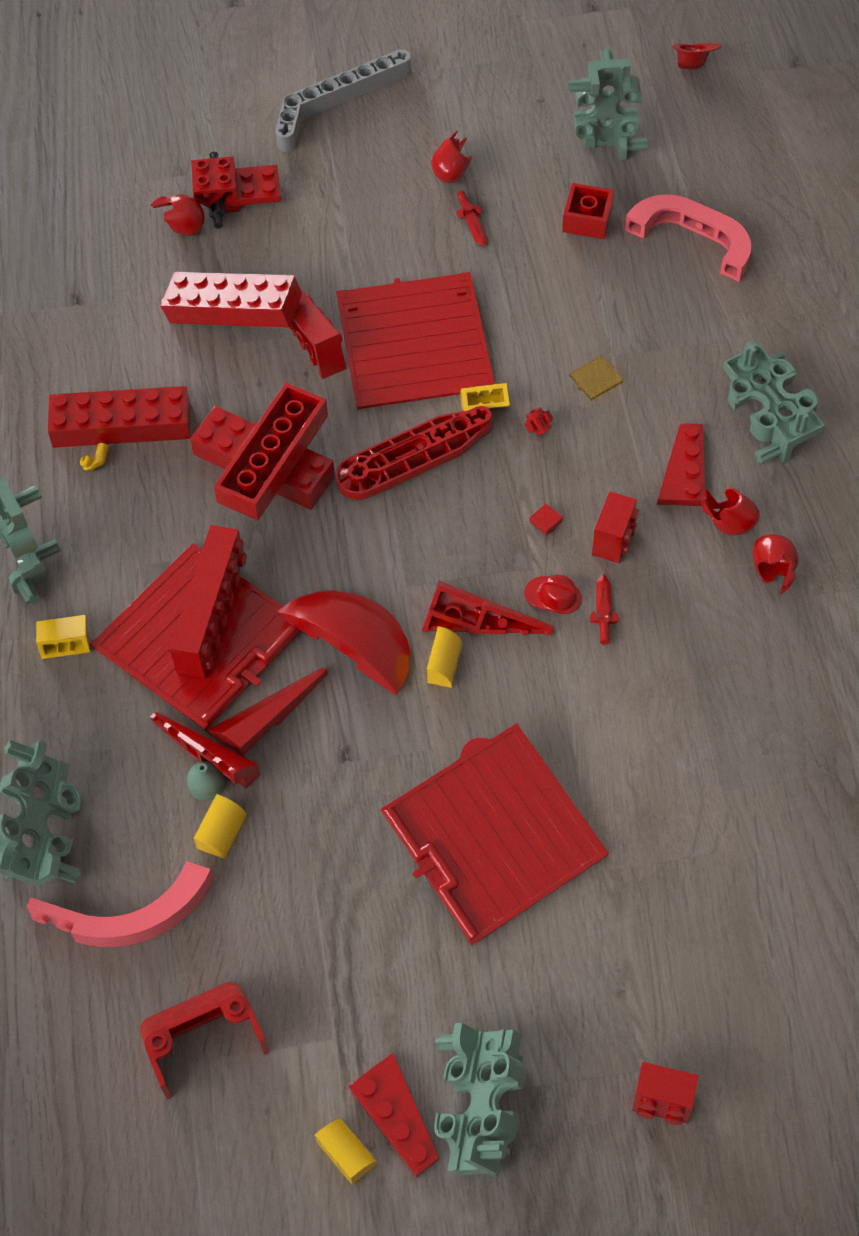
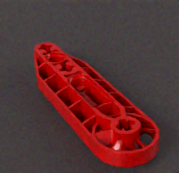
M477 406L468 411L439 415L346 458L336 469L335 478L338 490L345 497L353 500L367 499L461 456L479 439L491 431L492 414L490 409L485 406Z

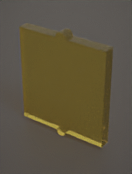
M602 356L569 373V377L577 384L578 390H582L591 401L623 383V379L614 370V366H610Z

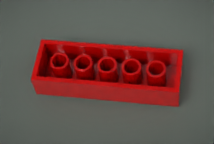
M174 272L160 306L169 323L290 328L302 296V291L294 275Z
M285 382L214 485L217 503L259 521L327 419V400Z
M187 386L49 394L48 435L52 447L190 439V399Z
M214 406L190 438L193 454L226 469L256 424ZM307 448L277 494L312 510L335 477L334 461Z
M210 525L169 647L177 674L205 678L207 671L213 667V652L220 645L221 628L226 626V612L228 607H232L234 600L233 590L234 587L239 585V571L241 567L245 566L247 558L246 553L243 552L244 541L240 538L239 529Z

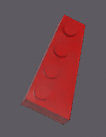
M301 289L302 296L290 325V330L294 336H297L302 349H307L310 361L313 366L318 365L319 375L322 379H325L346 369L341 346L343 337L338 329L335 330L333 328L331 320L324 317L321 308L315 306L310 295L307 296Z

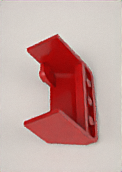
M224 983L152 1015L142 1022L140 1035L166 1099L172 1096L157 1060L166 1057L173 1048L172 1039L223 1016L231 1023H241L249 1019L263 1054L269 1053L265 1038L250 1003L237 983Z

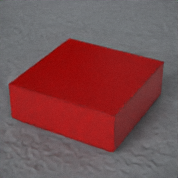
M544 504L529 517V522L547 536L563 522V517L549 505Z

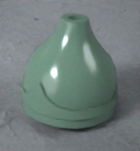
M198 762L188 772L186 782L188 791L199 800L214 799L216 794L220 795L225 788V776L210 762Z

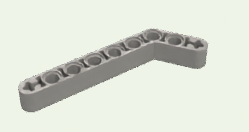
M401 49L285 96L276 126L278 149L281 152H291L295 149L303 119L409 76L411 73L410 53Z

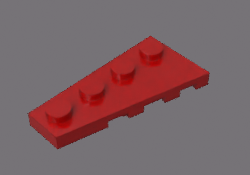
M680 423L657 505L702 506L705 491L703 424Z
M391 1053L348 1087L417 1178L439 1161V1157L395 1056Z

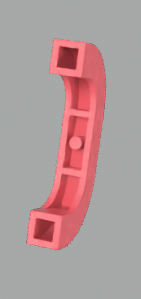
M665 194L652 196L640 201L626 215L625 231L644 239L654 226L661 223H675L712 239L726 248L727 253L722 259L720 274L740 282L747 271L751 253L750 237L740 223L721 212L682 196Z

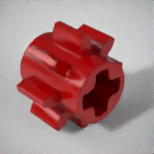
M538 407L526 414L527 420L524 425L529 433L535 432L538 436L552 428L550 423L554 418L549 409L545 411Z

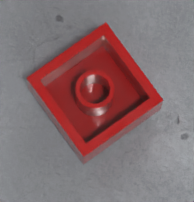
M572 183L563 213L562 232L605 239L613 209L614 190Z
M609 491L594 529L593 556L620 563L622 555H627L630 547V536L634 537L638 524L636 523L639 515V510L636 509L637 499Z
M642 1062L632 1111H636L639 1116L644 1118H654V1116L665 1118L667 1123L673 1125L687 1124L693 1108L699 1075Z

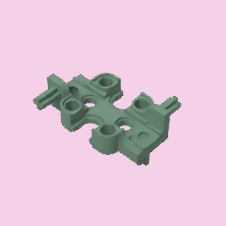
M604 48V51H600L601 60L588 62L587 78L568 80V92H575L577 108L594 104L589 110L574 111L573 115L576 136L584 140V147H617L619 161L627 159V151L647 150L648 148L647 138L627 139V137L634 136L639 130L638 107L624 108L619 105L620 101L641 104L642 95L639 79L634 75H630V59H614L613 52L609 51V48ZM605 86H613L611 90H603Z
M747 341L743 353L723 362L722 369L731 379L728 403L734 411L745 405L750 399L759 400L763 404L764 408L761 411L750 416L751 425L749 431L757 440L762 442L772 440V444L756 451L755 456L758 463L762 464L777 456L782 463L790 460L792 450L796 445L812 437L815 438L824 432L825 424L815 413L818 398L809 388L796 394L786 392L783 386L792 384L797 373L794 367L784 358V353L778 352L769 356L761 345H757L756 342L752 344L750 341ZM757 377L759 380L765 379L767 382L759 384L754 379ZM787 409L792 412V415L784 416L780 411Z
M3 478L0 480V538L5 548H11L15 558L20 557L17 560L19 567L10 575L9 583L14 593L20 591L27 604L30 602L34 604L39 599V595L33 585L47 578L45 565L43 562L40 563V561L60 552L61 549L55 539L37 547L21 510V507L42 498L38 487L35 485L13 495Z
M8 740L7 745L4 747L5 755L18 759L19 763L18 768L1 779L0 795L14 800L18 805L19 813L16 818L7 816L5 813L0 815V874L4 875L3 880L5 881L15 878L38 887L55 878L75 884L77 883V878L81 875L79 868L60 862L61 858L70 853L73 838L54 835L47 827V819L50 815H56L68 820L71 818V814L80 809L81 793L77 787L67 782L70 765L62 760L46 756L47 743L39 740L28 747L13 740ZM34 787L42 790L43 798L41 800L34 796ZM24 834L32 838V847L24 845L22 841Z
M455 1023L453 1034L440 1035V1038L435 1040V1043L438 1045V1051H455L458 1054L453 1056L446 1064L443 1081L453 1085L454 1091L458 1093L470 1092L471 1095L470 1106L464 1113H436L434 1131L438 1137L446 1140L449 1144L450 1159L447 1171L455 1175L488 1174L497 1178L499 1172L504 1171V1166L500 1165V1159H505V1156L510 1154L507 1144L512 1142L517 1134L519 1119L517 1118L518 1114L513 1111L500 1110L499 1101L507 1090L522 1089V1086H525L527 1077L526 1065L522 1063L523 1056L519 1054L522 1034L515 1030L501 1029L500 1031L482 1032L464 1023ZM491 1069L490 1079L486 1081V1075ZM481 1124L480 1133L476 1135L477 1128Z

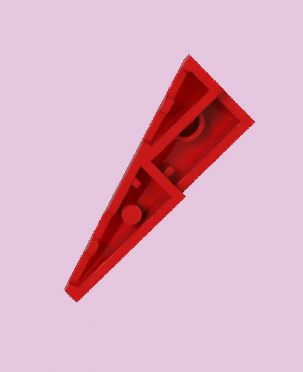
M438 580L422 628L423 632L437 631L438 627H442L452 632L475 634L521 633L522 635H551L553 625Z
M320 668L215 725L207 730L208 734L225 747L228 745L241 756H244L274 724L278 726L327 676V670Z
M158 712L150 716L153 723L197 761L210 762L235 785L239 783L247 789L260 776L258 764Z

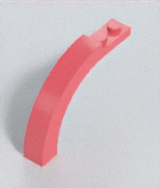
M186 861L174 884L160 898L140 910L120 916H88L34 898H30L26 907L34 921L41 924H46L47 922L55 924L58 929L70 932L77 943L98 947L127 946L157 937L180 923L201 902L214 878L211 869Z

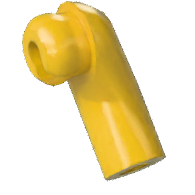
M99 443L93 457L83 456L80 459V465L83 469L93 471L104 465L109 446L105 443Z

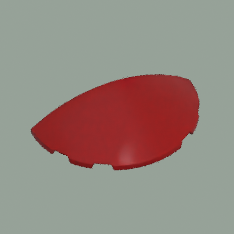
M326 590L300 596L278 611L279 616L317 641L321 638L357 663L356 669L394 695H397L401 690L409 671L410 648L408 640L394 616L378 603L355 593Z

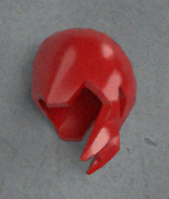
M457 131L445 139L432 155L431 166L433 174L443 183L459 181L473 158L472 155L466 157L460 153L467 138L465 137L461 141L459 138L457 139Z
M178 194L172 197L161 196L150 205L153 208L172 205L173 209L164 213V221L169 224L173 232L180 235H196L202 230L205 223V214L200 203L193 197L185 194Z
M732 487L725 490L727 500L718 503L710 492L705 489L704 498L702 499L703 513L710 516L714 526L722 533L729 536L746 534L754 529L759 522L760 510L752 500Z
M779 534L761 536L755 541L752 549L755 569L765 583H771L777 574L785 576L780 590V594H782L794 582L795 571L799 563L798 552L793 543L785 536Z

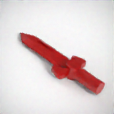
M463 190L459 191L457 197L463 209L457 210L456 215L460 219H463L464 215L466 216L465 220L475 242L485 247L488 237L478 218V215H481V207L479 205L473 206L469 203Z
M602 574L596 582V612L593 611L591 613L590 622L599 624L600 644L607 645L610 643L609 624L618 623L619 617L616 612L612 613L611 582Z

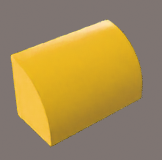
M507 383L462 388L460 391L463 411H468L477 406H485L488 409L510 406Z
M86 615L37 621L36 643L41 659L90 653Z
M437 628L427 666V683L452 688L462 649V640L457 634L446 628Z
M216 794L194 836L197 849L225 859L247 817V813L235 802Z
M342 1119L329 1123L315 1134L317 1144L351 1185H354L378 1164V1161Z

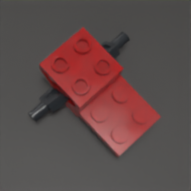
M214 151L209 154L210 159L191 160L194 199L201 205L209 208L210 218L214 219V227L216 229L223 227L222 216L225 213L240 212L239 206L281 202L278 164L235 168L234 156L218 158V153Z

